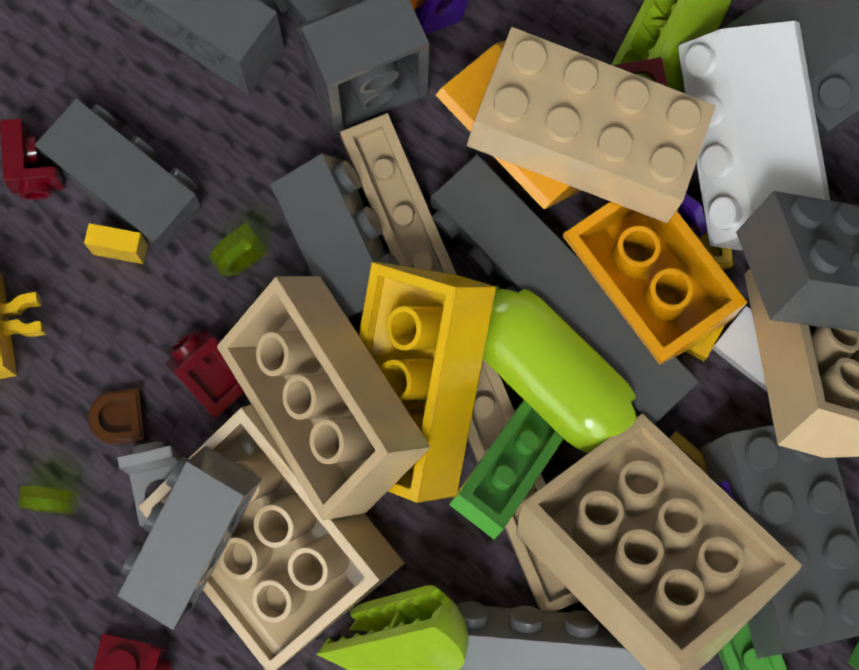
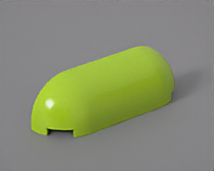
M644 0L612 65L661 58L668 87L685 93L678 45L717 31L730 6L731 0ZM636 74V75H638V76H641V77H643V78H646V79H649V80L653 81V80H652L649 76H647V75H644V74Z
M496 286L483 360L559 435L583 452L590 453L610 437L621 434L629 429L637 420L631 403L636 398V395L629 384L540 297L527 289L517 293L511 290L499 289V286Z
M428 585L356 606L350 611V616L355 619V622L349 630L366 631L368 633L362 636L356 633L349 639L342 637L337 642H333L328 638L316 654L347 670H460L467 657L469 635L464 616L455 602L436 586Z

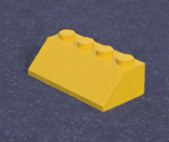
M381 262L371 263L359 337L431 446L388 492L416 503L454 497L458 493L496 286L455 274Z

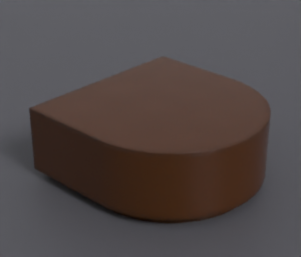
M139 388L107 392L93 402L89 410L88 422L91 431L98 439L109 445L146 442L142 396Z

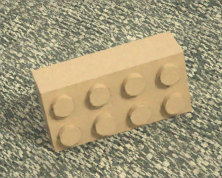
M511 27L475 118L467 146L668 223L684 200L716 105Z
M320 276L275 277L217 345L218 350L322 521L366 513L431 448Z

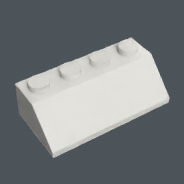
M797 21L724 28L678 45L685 94L716 105L696 162L710 246L743 250L736 231L773 191L830 201L800 23Z

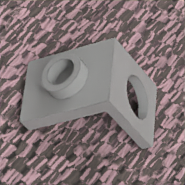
M151 442L132 448L131 455L117 458L119 469L130 475L138 522L141 527L144 526L147 518L138 506L145 501L147 487L153 481L166 480L180 459V453L172 446L164 447V442Z

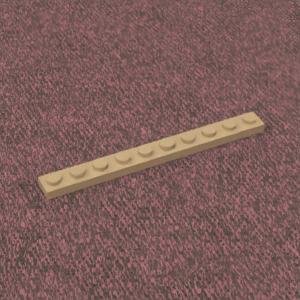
M388 113L341 131V140L353 169L358 175L369 207L375 213L382 226V238L388 252L397 259L401 266L456 275ZM482 360L468 434V443L477 464L514 413V408L499 374L484 360ZM542 474L539 475L522 502L546 485ZM521 503L504 529L538 610L556 612L579 602L577 597L516 535Z

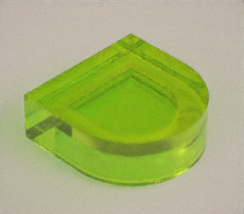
M245 222L215 246L209 259L221 276L230 277L243 272L267 254L268 249Z
M20 486L17 505L20 509L27 511L73 515V513H76L78 494L47 487Z

